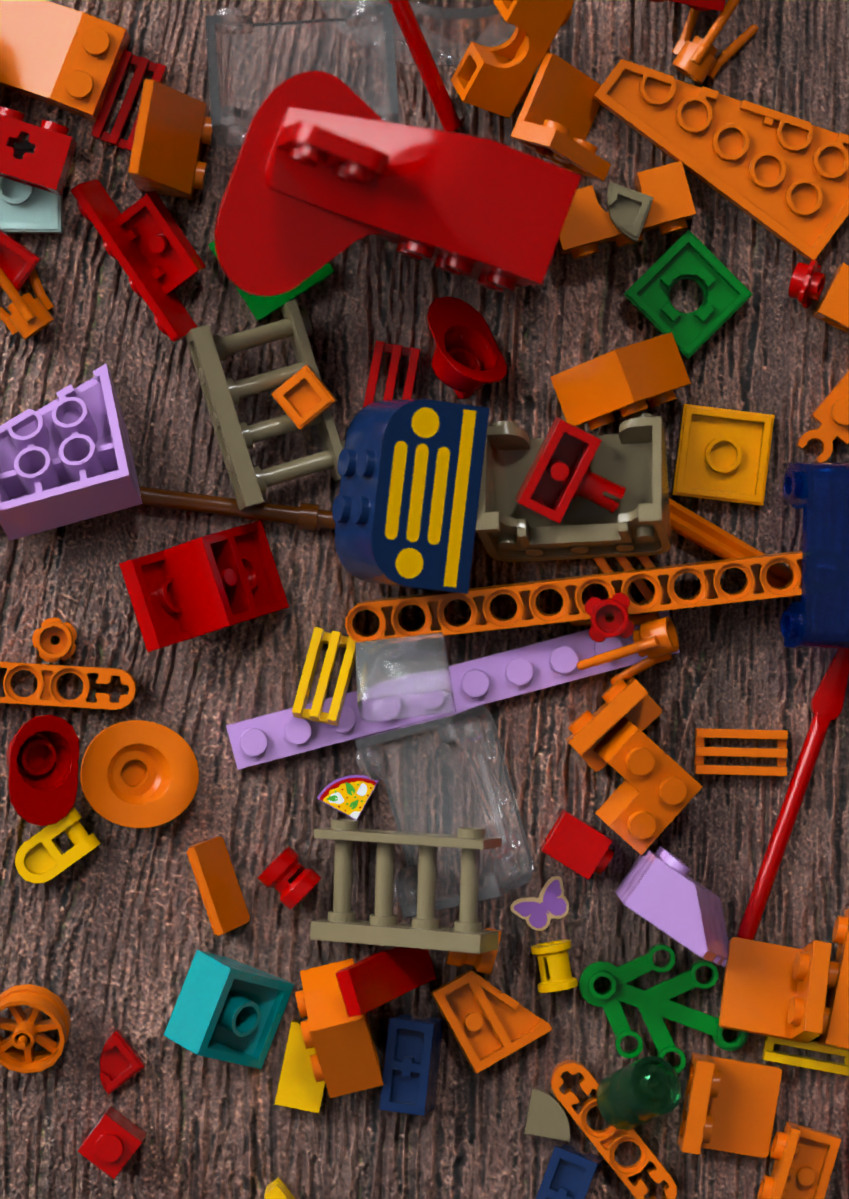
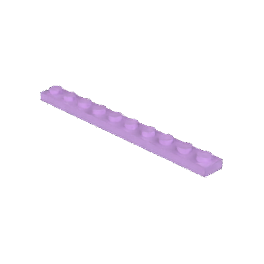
M669 610L658 611L660 618L670 617ZM634 625V631L640 629V625ZM589 629L346 693L338 726L293 717L292 708L228 724L226 728L236 766L239 770L631 666L648 656L640 657L638 653L598 666L579 670L577 668L579 661L634 643L633 634L628 638H622L618 635L607 637L603 642H595L589 636ZM333 697L325 699L322 712L329 713ZM313 702L307 703L306 709H311Z

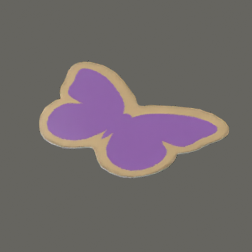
M559 876L551 877L543 886L539 898H519L511 904L510 910L521 919H525L530 928L537 931L545 930L549 926L551 919H562L569 911V902L564 896L562 878Z

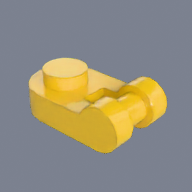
M75 807L71 808L66 817L56 824L46 826L19 847L15 856V867L23 879L34 884L45 883L101 844L94 833L89 835L79 822L82 817ZM63 831L74 845L65 853L62 852L53 839Z

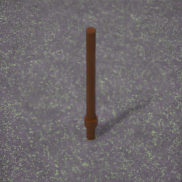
M139 486L142 504L140 505L298 525V530L316 532L317 528L335 530L336 526L332 511L320 510V505L301 502L300 507L263 502L257 506L239 511L235 498Z

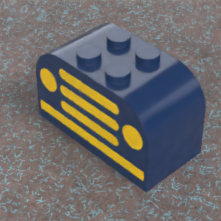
M429 399L382 400L367 405L357 413L350 423L346 434L345 447L340 452L338 458V473L341 476L340 491L334 500L332 508L333 520L336 522L334 537L336 552L342 565L350 574L369 583L468 594L489 408Z

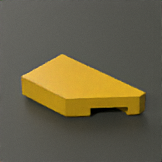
M293 1019L287 1040L275 1105L319 1113L325 1080L316 1082L310 1055L317 1054L315 1047L306 1049L300 1022Z

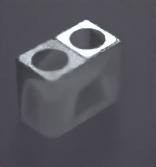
M442 632L355 642L357 706L363 720L375 722L453 713L451 694L454 707L455 701L447 650Z

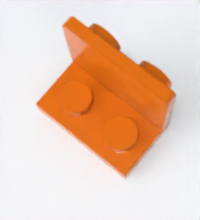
M546 53L510 137L556 166L582 176L604 181L611 166L610 163L596 155L598 148L595 145L585 141L600 107V104L592 98L601 85L556 54Z
M738 937L731 938L727 949L728 959H726L719 1026L724 1029L802 1043H809L820 1036L823 1030L832 943L813 940L803 949Z
M692 1053L677 1139L681 1151L700 1155L701 1148L767 1158L770 1150L782 1070L777 1066Z

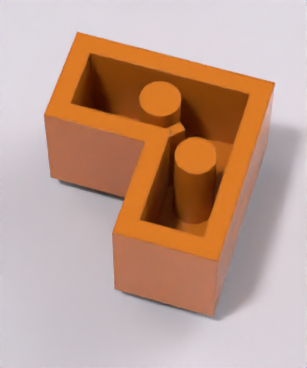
M672 332L615 349L550 377L566 421L574 426L587 423L590 431L615 422L613 413L619 410L622 418L648 409L647 400L650 408L677 399L674 390L691 384Z
M625 717L615 725L593 750L625 779L595 814L640 855L649 848L703 787Z
M353 958L300 971L303 990L295 991L301 1018L308 1017V1020L300 1022L306 1049L315 1047L317 1053L310 1055L316 1082L325 1080L330 1098L384 1085L378 1053L367 1013L348 1017L335 972L355 963Z

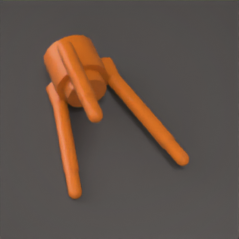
M728 0L724 11L720 12L704 39L695 35L691 42L690 38L700 11L690 8L680 39L671 51L676 55L672 66L699 84H702L707 76L714 79L721 67L758 31V26L752 24L717 58L714 57L718 49L712 44L741 0Z
M0 268V285L13 302L7 307L12 315L0 306V320L4 322L12 335L19 332L22 338L27 340L55 320L49 312L55 306L46 295L36 268L28 278L36 296L35 299L30 292L21 296Z
M658 611L643 615H628L629 620L634 625H640V629L633 632L634 643L579 661L577 668L584 670L638 653L640 657L648 656L613 676L610 682L613 685L620 678L624 681L630 679L657 663L672 659V653L679 651V639L676 628L670 617L660 618ZM614 616L605 617V620L611 622L614 620ZM591 619L570 622L572 626H592Z

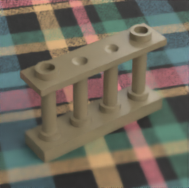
M296 299L288 301L280 308L283 320L221 338L218 334L212 335L208 324L191 329L185 337L239 511L263 503L262 493L267 492V487L326 469H330L334 482L341 481V476L338 473V458L340 452L345 447V440L340 441L330 407L307 426H317L324 451L262 470L259 466L253 467L248 450L253 448V443L299 430V428L287 414L252 425H247L246 422L239 423L234 407L239 404V399L279 388L305 365H309L321 380L308 336H311L313 333L311 321L305 309L299 310ZM289 337L297 361L296 364L235 382L232 378H225L221 361L226 360L225 355Z
M331 819V827L314 829V838L335 840L333 911H328V918L311 921L310 940L478 954L498 950L499 931L482 930V922L478 921L480 850L501 847L502 838L485 837V828L458 827L457 835L358 828L359 820ZM353 841L377 843L374 914H370L369 921L355 920L356 912L351 911ZM395 844L419 845L417 915L412 917V924L397 923V915L393 914ZM437 847L461 848L459 920L454 921V927L439 926L440 919L435 918Z

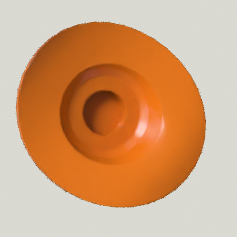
M129 720L105 728L90 742L82 759L80 780L87 802L101 817L124 827L150 828L175 819L189 806L197 791L199 768L193 750L175 731L155 722Z

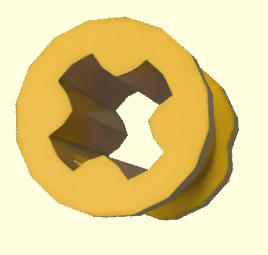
M555 940L531 946V953L537 956L541 982L537 984L538 992H558L578 986L577 978L572 977L568 950L572 948L571 940Z

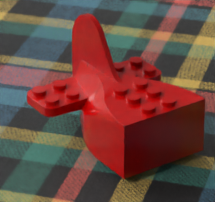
M307 71L292 76L278 85L264 99L251 120L217 213L214 232L216 254L225 275L236 287L256 296H274L294 289L354 242L375 234L396 244L397 248L395 251L401 255L418 261L426 258L435 262L434 267L457 276L461 274L477 280V284L503 293V290L513 292L515 287L541 285L543 283L581 175L494 140L385 122L338 77L324 71Z

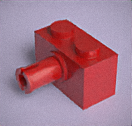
M556 417L515 500L519 504L560 524L572 498H575L577 495L613 514L619 503L603 495V492H608L622 499L626 487L620 486L590 470V463L602 440Z

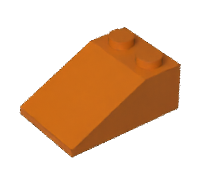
M0 0V85L96 122L123 51H127L131 37L127 29L85 12L46 0Z
M149 79L144 81L128 173L139 191H156L157 194L193 200L195 189L203 190L207 163L200 162L203 144L211 145L215 118L208 116L209 109L206 103Z

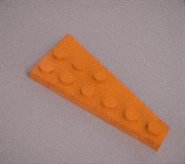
M624 59L618 62L592 98L676 162L682 160L684 168L809 262L818 257L849 215V135L841 132L838 134L812 125L811 122L746 100L740 101L719 94V91L704 86L701 88L675 79L674 76Z

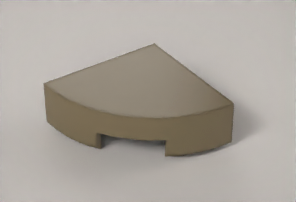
M610 182L606 199L609 216L621 234L637 243L654 197Z
M532 1086L524 1134L570 1141L568 1118L560 1103L545 1090Z

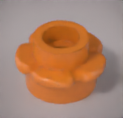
M52 617L44 620L41 623V627L34 631L32 643L34 648L38 649L40 658L47 662L55 663L58 659L67 660L76 651V644L74 643L77 639V632L71 623H63L60 618ZM53 636H58L60 639L57 645L51 642Z

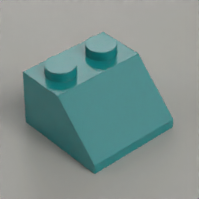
M197 950L164 1036L196 1055L262 1069L295 984L231 958Z

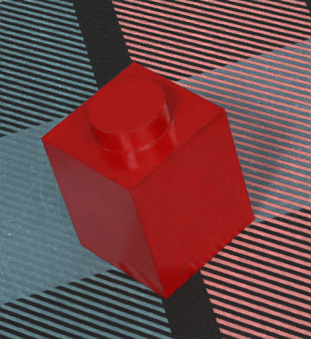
M565 809L562 810L540 846L542 852L588 880L593 872L601 875L614 855V851L609 849L613 842L609 836Z
M110 1106L82 1142L77 1152L111 1178L115 1179L142 1144L147 1133Z

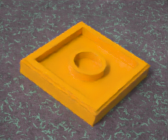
M683 404L671 495L763 506L775 415Z

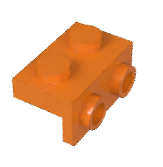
M620 678L601 696L605 703L594 714H591L587 709L569 725L568 729L572 734L566 741L594 771L599 772L608 763L593 750L615 725L625 717L643 731L662 713V709L636 679L631 678L626 683Z
M786 1121L784 1132L777 1131L774 1136L770 1150V1158L775 1159L771 1176H763L757 1199H824L842 1139L833 1134Z

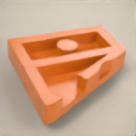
M472 970L466 971L430 992L473 1072L476 1074L553 1030L551 1025L544 1019L536 1016Z

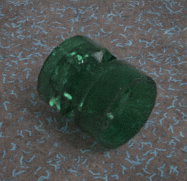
M655 1056L641 1058L607 1075L600 1082L597 1089V1105L601 1115L608 1124L616 1129L626 1131L672 1112L679 1104L681 1098V1082L677 1072L670 1063L661 1057Z

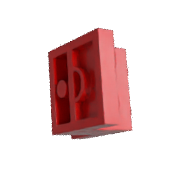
M261 520L202 536L169 549L119 564L147 652L289 607Z

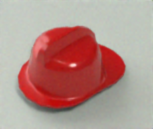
M448 296L437 298L429 306L427 313L429 329L436 343L432 356V368L435 375L444 384L453 388L458 398L467 399L486 383L500 382L507 374V364L497 347L489 326L475 308L459 298Z
M50 714L35 716L22 725L9 743L6 753L7 766L9 768L8 788L10 802L16 813L28 823L46 826L56 824L66 817L75 803L78 786L79 738L73 726L63 718Z

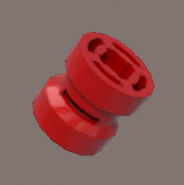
M290 846L283 850L257 877L267 888H274L280 894V901L289 910L300 902L322 878L312 868H305L299 862V855ZM293 876L294 879L289 883L288 880Z

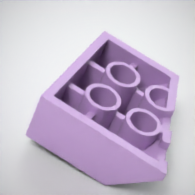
M107 363L92 371L95 377L78 387L73 388L70 384L56 393L58 398L37 411L28 409L0 425V524L9 541L142 504L128 430Z
M659 846L655 853L648 848L642 855L638 856L616 888L615 893L625 906L701 958L714 962L717 965H722L725 968L726 959H728V936L720 897L689 877L687 874L691 869L672 853Z

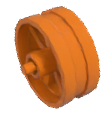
M32 984L16 985L0 994V1011L8 1007L15 1020L0 1017V1029L13 1032L6 1039L0 1034V1064L8 1070L24 1074L41 1072L53 1066L63 1053L72 1024L66 1005L59 996L47 988ZM20 1005L30 1006V1008L22 1010ZM40 1010L47 1014L51 1019L43 1020V1015L40 1012ZM58 1029L59 1042L57 1043L43 1032ZM34 1042L44 1047L46 1051L34 1052Z

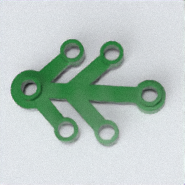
M655 944L649 949L647 954L618 967L607 961H597L589 964L580 975V992L589 1004L603 1007L616 1036V1050L624 1058L637 1057L643 1049V1041L638 1032L630 1029L620 1001L639 1009L658 1051V1064L662 1071L670 1075L678 1074L684 1069L686 1057L683 1051L675 1046L662 1017L711 1035L716 1045L725 1051L738 1050L747 1042L749 1033L739 1031L738 1037L733 1041L723 1039L722 1032L724 1028L719 1026V1016L715 1017L669 1000L696 987L708 989L716 984L718 970L708 960H698L689 970L645 990L627 983L652 970L660 973L671 970L676 958L673 950L666 944ZM658 950H665L669 953V961L664 966H657L653 963V955ZM702 966H708L712 969V977L707 982H699L696 979V971ZM602 976L607 977L611 981L609 990L604 993L597 992L594 989L595 980ZM625 1036H633L637 1039V1046L634 1050L628 1052L620 1047L621 1040ZM669 1052H676L680 1056L678 1065L672 1068L663 1064L664 1056Z

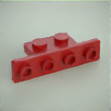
M94 179L75 186L71 192L77 200L80 213L93 223L103 238L105 250L112 258L119 262L129 277L128 281L132 290L144 299L154 314L157 327L162 333L169 336L173 342L184 339L191 329L197 328V325L174 292L205 269L206 266L156 191L147 193L121 214L99 180Z

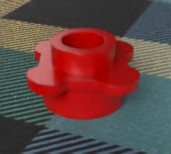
M812 260L810 264L799 262L791 277L788 295L791 298L797 299L798 303H801L804 308H809L812 299L818 300L824 289L826 275L821 273L822 266L818 265L817 260Z
M619 592L614 594L612 598L600 600L597 597H591L586 601L585 611L590 615L592 626L589 629V636L592 640L603 642L607 637L619 635L622 638H628L633 634L634 624L629 620L627 608L630 606V599L627 595ZM607 613H612L614 615V620L611 622H607L605 620V615Z

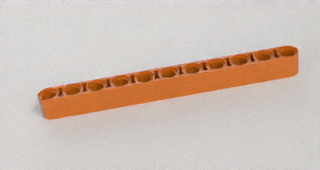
M817 548L469 588L468 594L442 591L381 598L357 603L346 617L345 628L352 640L359 644L370 645L589 620L590 615L586 613L585 603L582 600V593L588 585L600 584L608 590V598H612L614 594L619 592L628 596V587L634 580L639 578L647 579L653 584L654 594L645 603H636L630 599V606L627 608L628 615L824 593L837 590L844 584L848 568L846 561L840 554L830 549ZM831 557L837 565L835 577L828 582H818L813 575L815 562L820 558ZM778 562L787 564L791 570L790 581L780 588L770 586L766 578L769 567ZM730 568L741 569L746 577L743 588L735 593L724 591L720 585V578L723 572ZM684 573L696 575L700 582L698 592L690 598H682L674 591V582L677 577ZM546 589L558 591L563 599L561 608L552 614L542 612L536 604L538 594ZM507 594L516 601L517 611L512 617L500 619L493 614L490 607L491 601L497 595ZM455 599L463 600L470 606L471 617L467 622L455 624L447 618L445 607L450 601ZM407 605L420 607L425 614L424 625L417 629L405 627L400 619V611L403 607ZM370 610L378 616L380 621L378 631L373 634H363L356 628L355 616L359 611ZM607 613L605 615V617L614 616L612 613Z

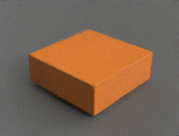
M305 365L271 393L299 430H303L337 402V399L309 365Z

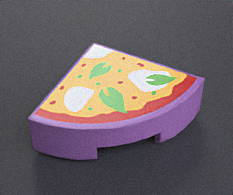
M363 774L344 776L329 783L320 792L317 799L357 820L379 780Z

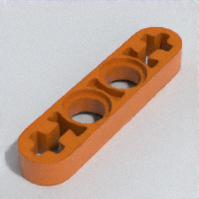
M0 661V668L7 669L3 680L5 696H0V703L117 710L130 705L136 698L137 682L132 674L123 669ZM21 670L30 671L37 678V689L28 697L18 695L12 687L13 677ZM66 673L78 675L83 682V691L76 699H66L58 691V681ZM90 673L99 675L96 684L112 683L113 676H119L121 684L128 685V694L120 695L119 702H113L110 693L96 692L97 702L88 701L92 689Z
M565 1060L559 1063L553 1069L550 1077L551 1088L555 1096L636 1199H647L644 1195L647 1194L648 1188L640 1175L634 1182L629 1177L640 1173L648 1162L651 1161L655 1166L646 1170L654 1182L657 1184L663 1180L667 1182L663 1187L665 1197L662 1199H676L677 1187L671 1174L588 1068L575 1060ZM566 1071L571 1075H576L579 1072L583 1075L579 1080V1084L587 1096L592 1089H595L598 1095L585 1100L579 1110H575L572 1106L580 1102L575 1092L570 1088L565 1091L559 1088L564 1083L561 1075ZM602 1105L612 1112L611 1124L603 1130L592 1129L586 1122L587 1113L594 1106ZM625 1141L634 1142L640 1148L639 1160L631 1166L619 1164L614 1155L617 1146ZM653 1195V1196L649 1197L648 1199H658V1198Z

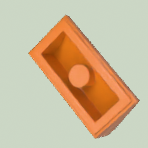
M216 836L190 845L186 852L214 935H223L246 924L250 920V915L222 836Z

